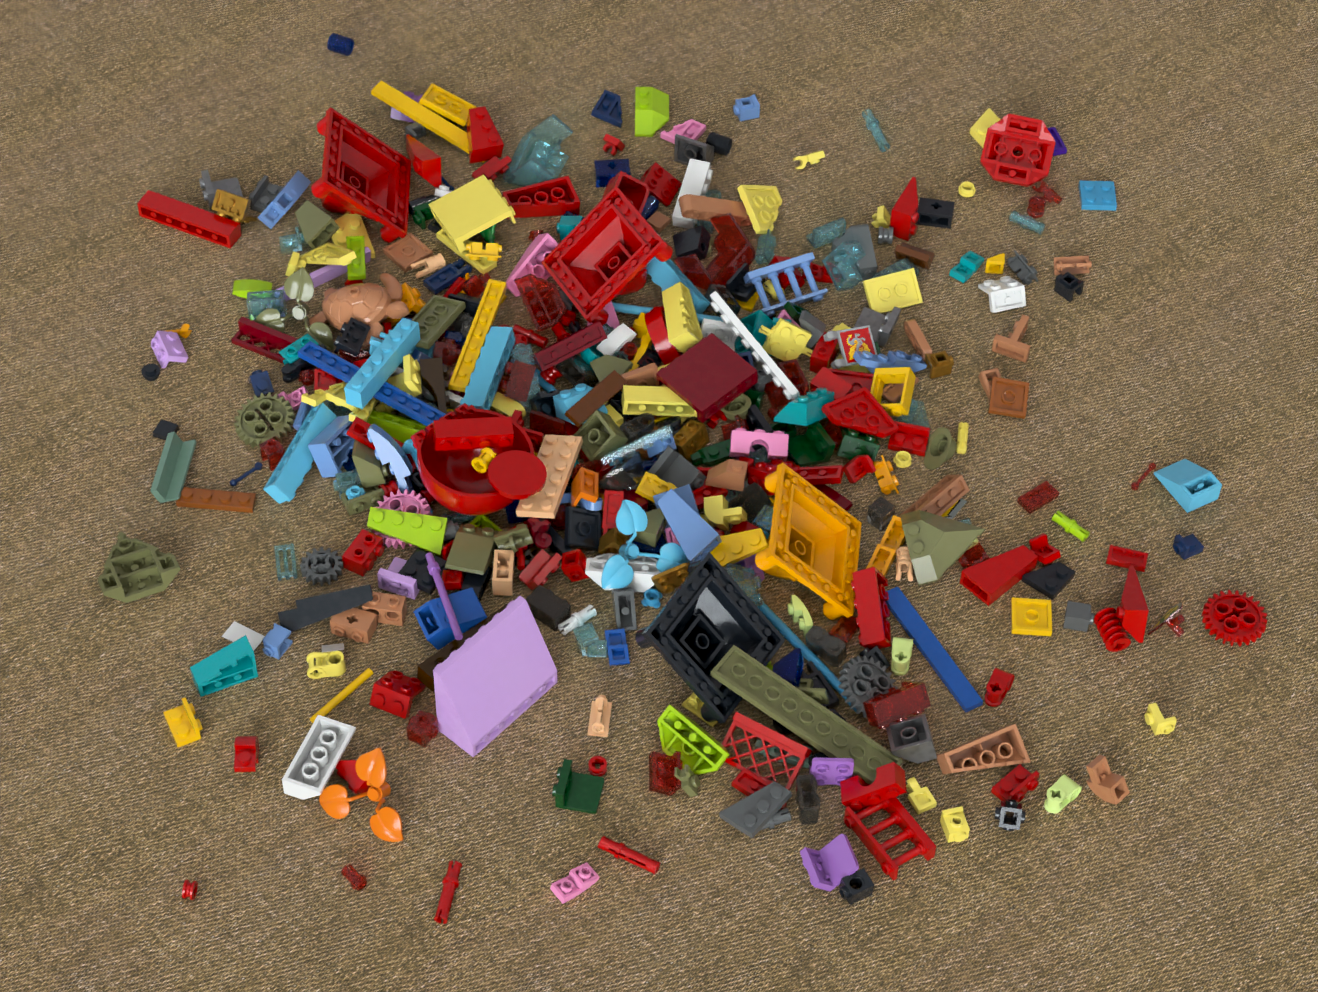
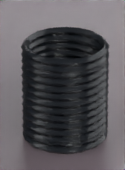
M711 132L706 139V144L714 146L715 153L727 156L732 147V138Z

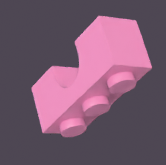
M736 428L731 431L729 457L739 458L743 456L748 458L750 448L753 445L759 444L766 448L767 460L781 458L783 461H786L789 434H784L782 431L765 433V430L760 429L752 432L744 428Z

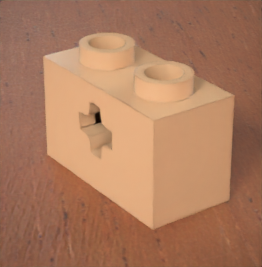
M494 550L493 595L513 596L515 567L513 550Z

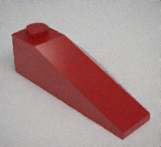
M407 134L406 152L411 160L414 171L433 187L439 188V185H442L441 157Z
M1130 565L1120 606H1117L1116 615L1117 618H1120L1122 627L1138 643H1143L1149 610L1133 565Z

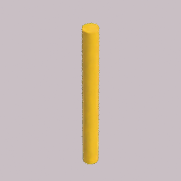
M367 668L310 718V721L314 723L318 715H327L372 676L373 671Z

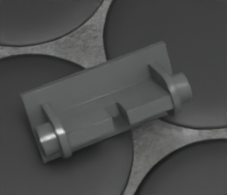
M1014 250L1016 256L1009 257L1007 265L1014 273L1018 272L1016 275L1023 284L1030 285L1033 279L1038 282L1036 269L1032 265L1029 266L1027 264L1028 261L1023 254L1019 255Z

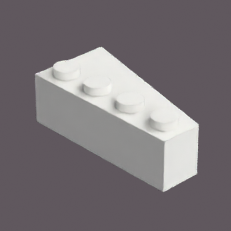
M690 158L678 199L686 194L706 196L713 175L710 162ZM677 199L672 215L673 226L687 229L694 228L695 223L698 224L699 220L683 217Z

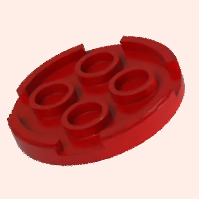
M511 450L493 458L489 464L487 476L489 484L501 496L521 500L527 499L528 496L534 495L544 488L547 471L543 462L535 455L526 451Z

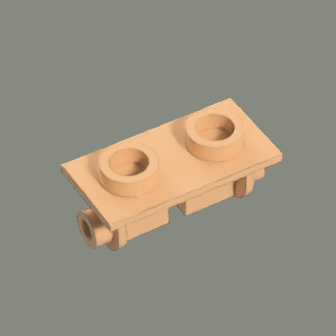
M598 695L596 700L592 701L587 733L589 736L608 737L612 702H608L605 695Z

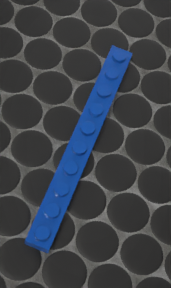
M311 341L297 351L298 357L346 383L360 369ZM387 382L373 396L375 399L425 426L433 423V420H439V418L446 415Z

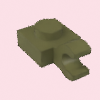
M687 764L684 765L682 770L675 767L674 776L681 781V788L689 797L698 796L699 777L693 773Z

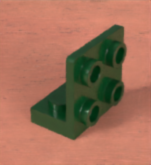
M819 421L808 426L806 434L789 437L788 454L799 467L830 461L836 444Z
M840 426L842 439L836 453L837 456L852 460L857 455H869L874 463L880 448L878 438Z

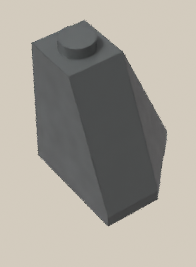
M868 224L850 226L845 230L846 234L832 241L831 255L858 281L876 278L877 262Z

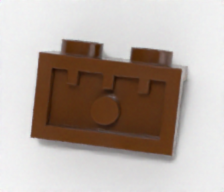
M904 242L901 246L897 244L894 250L896 259L929 270L935 257L933 252Z

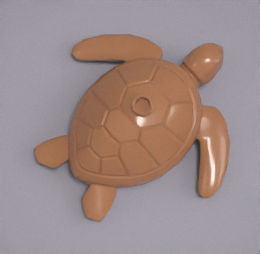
M383 273L380 274V280L385 288L373 283H359L347 285L339 289H327L324 292L325 299L322 301L323 311L311 317L309 323L311 326L315 322H323L325 324L329 322L334 328L341 330L344 322L348 324L352 317L371 327L360 349L363 350L370 346L371 336L380 338V332L384 333L381 322L388 317L392 319L403 318L410 314L407 305L401 301L403 296L401 284L391 274Z

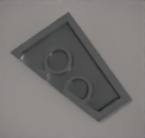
M774 781L719 812V817L750 838H753L792 797L791 791Z

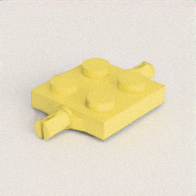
M781 317L771 329L764 325L760 326L759 332L767 335L762 348L768 354L791 365L795 363L801 353L811 357L813 350L806 347L807 342L812 336L809 331Z

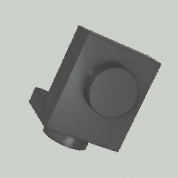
M417 122L406 126L405 140L407 134L416 140L425 136L426 127Z

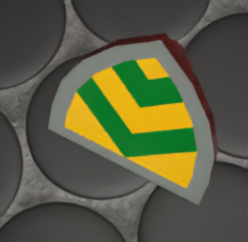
M1178 603L1170 608L1147 634L1150 635L1166 623L1180 637L1185 632L1179 626V624L1184 622V616L1178 615L1174 619L1172 617L1183 608V604Z

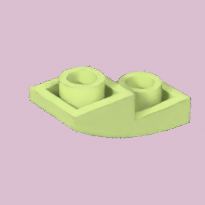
M791 595V603L787 604L788 615H792L793 623L798 622L799 630H803L804 638L812 637L813 622L810 613L796 595Z

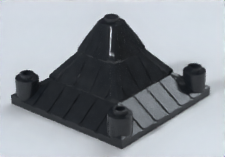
M708 552L701 559L690 563L688 577L652 623L636 632L635 639L641 648L645 649L653 646L689 688L694 691L697 697L704 703L701 707V715L705 721H718L721 724L728 719L742 700V697L710 676L713 668L733 645L764 666H767L785 639L713 555Z

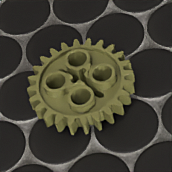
M270 392L267 396L261 393L260 398L254 395V400L247 399V405L241 404L243 410H237L239 416L234 417L236 420L234 423L235 431L240 440L244 441L245 445L250 444L252 448L257 444L259 449L263 445L268 449L271 443L275 447L277 440L281 443L283 442L281 437H289L286 433L287 431H293L291 425L294 423L293 419L296 418L293 413L294 410L289 401H286L284 396L279 397L278 393L274 396ZM256 410H258L262 414L264 419L267 422H269L270 426L274 429L273 431H271L268 428V426L266 425L264 420L260 418Z

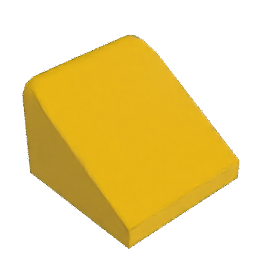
M1005 253L987 258L985 273L1003 274Z

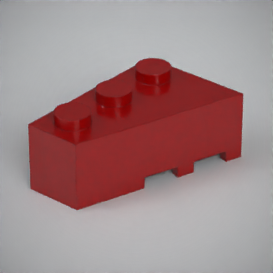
M486 107L469 109L466 122L469 164L487 161L494 156L501 158L504 143Z

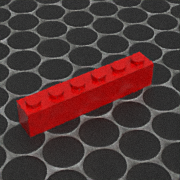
M148 190L137 203L139 216L230 249L242 235L240 222L161 195L160 193Z

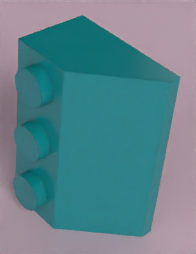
M758 310L740 319V321L757 342L763 346L767 335L760 333L759 328H761V325H764L771 329L773 320L763 311ZM740 336L736 337L734 346L737 354L751 351L750 348L746 349L743 346Z
M816 388L814 392H807V395L798 396L797 399L789 402L774 417V422L808 426L826 418L827 416L821 409L823 405L834 401V392L827 391V388Z

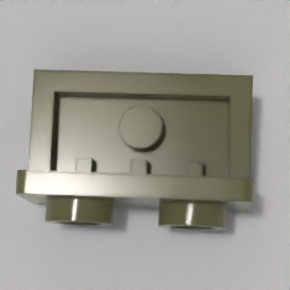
M377 485L363 488L365 494L348 500L346 493L340 495V498L350 516L370 507L379 506L377 501H385L383 498L384 490L382 488L379 489Z

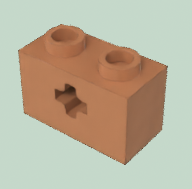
M354 607L333 615L330 620L331 633L339 637L353 639L356 642L369 644L377 628L376 613Z

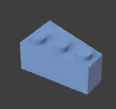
M349 415L338 416L308 444V448L322 478L340 476L342 473L340 469L343 463H346L349 459L347 455L354 446V438L346 434L353 423L349 421Z

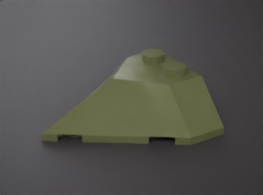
M922 510L902 514V527L918 585L938 581L949 566H952L972 545V542L979 535L981 536L985 529Z
M119 532L117 543L113 545L104 565L103 574L98 578L103 595L129 603L166 590L180 571V566L174 554L169 552L165 554L153 545L136 538H128L125 533Z

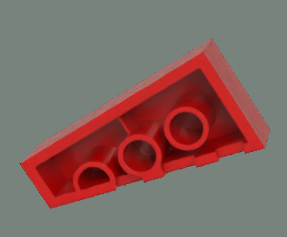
M569 176L502 192V197H505L509 206L511 205L516 215L514 218L579 215L580 200Z
M875 567L852 572L853 580H851V586L856 597L853 599V602L858 612L856 623L860 628V635H858L860 645L864 648L869 647V649L875 646L879 649L890 647L891 629L889 621L886 620L890 616V611L885 601L889 600V594L885 590V586H888V580Z

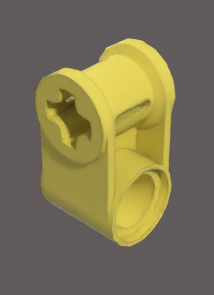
M341 651L312 652L307 655L306 660L309 663L307 676L309 678L338 677L346 672L344 655Z

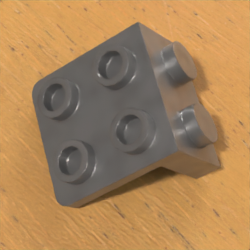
M208 170L201 171L202 178L199 179L201 189H204L202 191L204 201H208L210 210H212L217 189L243 197L237 178L211 182Z

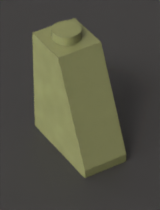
M308 200L295 212L305 242L312 250L325 244L340 228L332 217Z

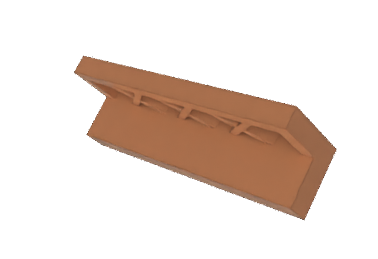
M946 475L902 514L922 510L941 516L970 490L962 475Z

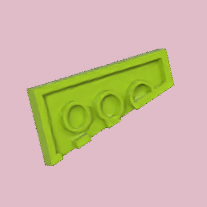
M370 507L367 527L441 557L448 518Z

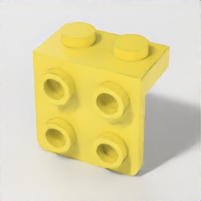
M410 354L403 356L404 372L388 378L386 382L416 397L422 394L420 364Z

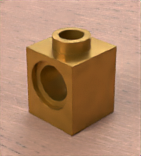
M614 527L600 537L598 553L601 555L606 553L619 554V548L623 544H627L626 541L629 540L630 536L622 534Z

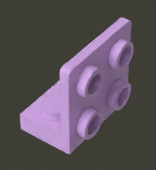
M395 557L388 570L379 569L377 577L380 589L415 600L420 589H417V579L398 574L407 560Z

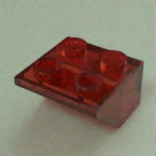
M797 359L778 363L777 366L799 391L800 396L807 395L809 383ZM773 381L765 384L764 390L773 408L787 405L792 401V399L788 400L785 397L781 386L777 387Z

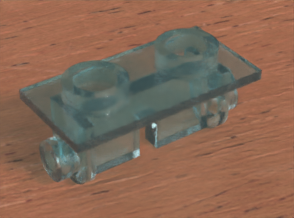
M768 229L767 235L762 234L758 239V250H756L755 261L758 264L763 262L769 264L774 257L776 238L772 235L770 229Z

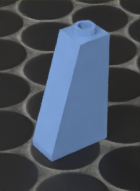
M672 489L664 492L657 501L659 508L689 563L701 559L705 553L711 552L722 542L720 535Z

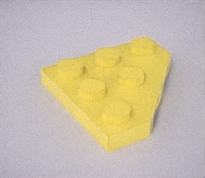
M740 185L737 190L746 208V213L751 220L753 229L756 234H769L773 231V223L777 219L778 208L782 204V198L777 187Z

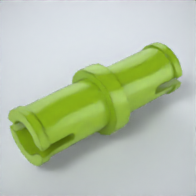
M1060 510L1051 519L1063 527L1066 533H1071L1081 542H1084L1090 534L1089 531L1078 525L1075 519L1071 520L1061 513Z

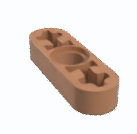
M916 320L905 321V333L916 353L924 361L925 354H933L932 349Z

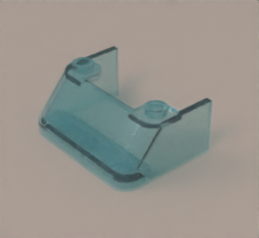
M554 114L549 116L522 137L509 164L510 169L504 174L503 179L508 184L522 187L551 179L553 174L545 168L546 162L551 154H556L561 149V142L570 136L573 130Z

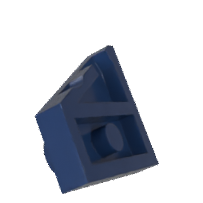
M604 90L591 115L621 128L623 122L621 119V97L608 90Z

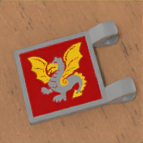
M870 325L828 331L823 335L826 342L837 339L843 359H836L831 363L832 369L857 365L858 363L853 358L855 351L863 352L865 350L878 355Z

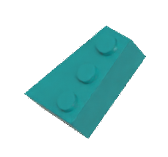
M246 635L190 667L192 679L200 697L258 677L254 651Z

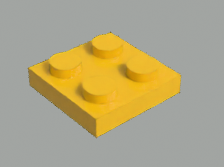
M1012 597L1011 634L1051 636V600Z

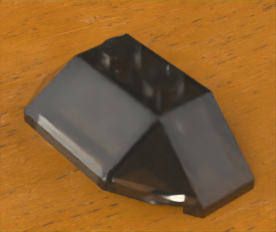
M637 451L622 458L599 481L598 489L615 491L626 489L630 491L636 488L645 474L640 452Z

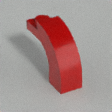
M664 305L652 308L650 312L644 314L645 323L652 343L663 364L666 365L671 363L676 357L681 356V352L668 340Z

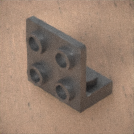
M894 306L891 313L888 312L887 315L864 307L854 328L870 325L874 342L877 341L878 345L885 347L898 321L901 309Z

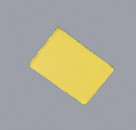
M914 268L862 281L869 308L876 312L885 313L892 311L894 306L901 309L923 303Z

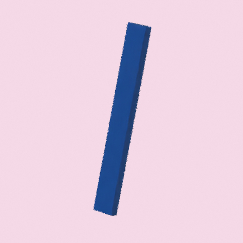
M895 587L886 591L889 594V600L885 601L889 610L908 636L913 639L914 644L966 713L982 706L983 700L900 588Z

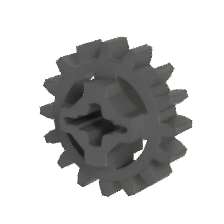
M320 547V551L313 548V553L306 552V557L301 558L300 569L302 577H306V582L312 580L313 585H316L317 582H320L321 586L324 585V582L330 585L332 579L337 581V575H342V557L338 556L337 551L331 552V548H328L326 551L323 547Z

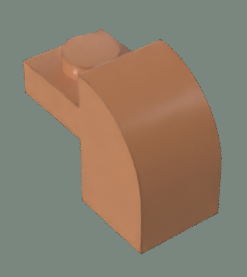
M1098 755L1086 766L1090 776L1086 782L1092 792L1103 801L1117 805L1130 793L1124 776L1111 773L1106 756Z

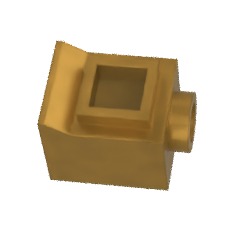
M946 351L925 354L924 362L927 364L926 368H930V379L951 374L954 360L951 355L948 356Z

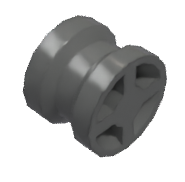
M879 226L878 244L883 242L892 244L893 227L884 228Z

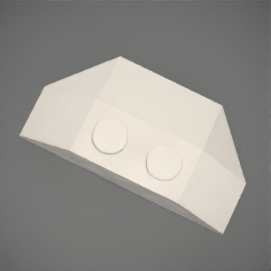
M606 553L594 558H587L585 574L602 587L601 578L605 563L610 557L619 554ZM645 556L628 559V565L633 568L634 575L632 582L624 588L631 587L634 592H645L654 586L651 577L661 573L656 567L658 560Z

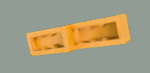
M893 515L866 569L875 567L884 577L886 576L896 557V550L903 545L906 539L900 517Z

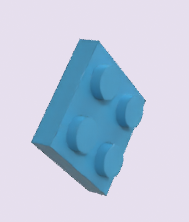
M1079 180L1081 210L1116 211L1117 202L1114 181Z

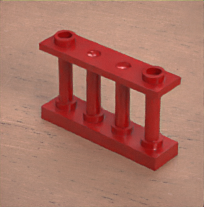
M896 797L870 805L856 814L849 806L845 808V825L854 831L879 862L882 871L889 875L893 881L897 879L898 866L917 855H923L927 861L934 858L936 845ZM880 809L886 810L889 813L890 817L869 829L861 822V820ZM898 824L903 832L882 844H879L873 837L891 825ZM906 839L911 840L915 847L892 860L886 853L888 849Z

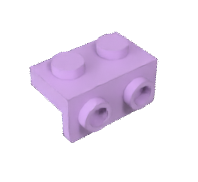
M157 330L154 338L151 340V347L161 368H166L169 361L186 363L189 357L178 334L171 331Z

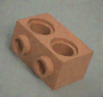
M372 592L373 600L364 603L362 609L376 613L377 623L403 626L407 613L406 596Z

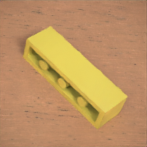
M623 385L621 397L623 414L697 417V411L668 387Z

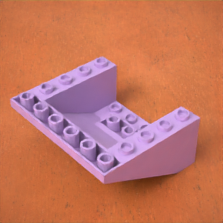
M522 596L509 602L503 611L495 614L488 624L481 626L474 636L466 639L459 649L452 651L445 661L437 664L434 668L433 676L438 730L474 757L557 683L555 664L529 605Z

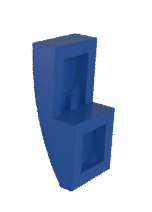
M625 629L605 630L609 665L630 664Z

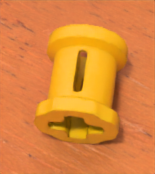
M487 447L483 448L480 452L481 454L471 462L473 468L480 473H485L490 462L496 457L493 450Z

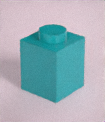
M561 216L560 223H557V233H560V240L564 239L582 221V216Z

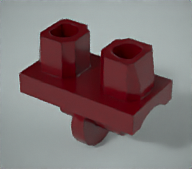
M529 518L527 525L533 538V543L528 544L527 547L530 549L534 544L541 549L550 547L552 538L547 533L550 522L547 519L541 521L540 518Z

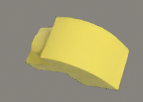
M723 495L704 497L705 514L711 523L720 530L729 531V523L740 524L741 521H747L745 510L742 507L728 508V501Z

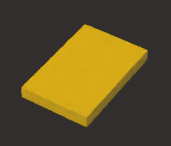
M431 83L419 101V104L463 127L466 125L469 109L477 108L475 105Z

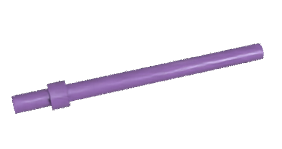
M429 552L425 555L429 574L433 576L455 639L461 640L463 635L441 578L440 566L435 561L433 553Z

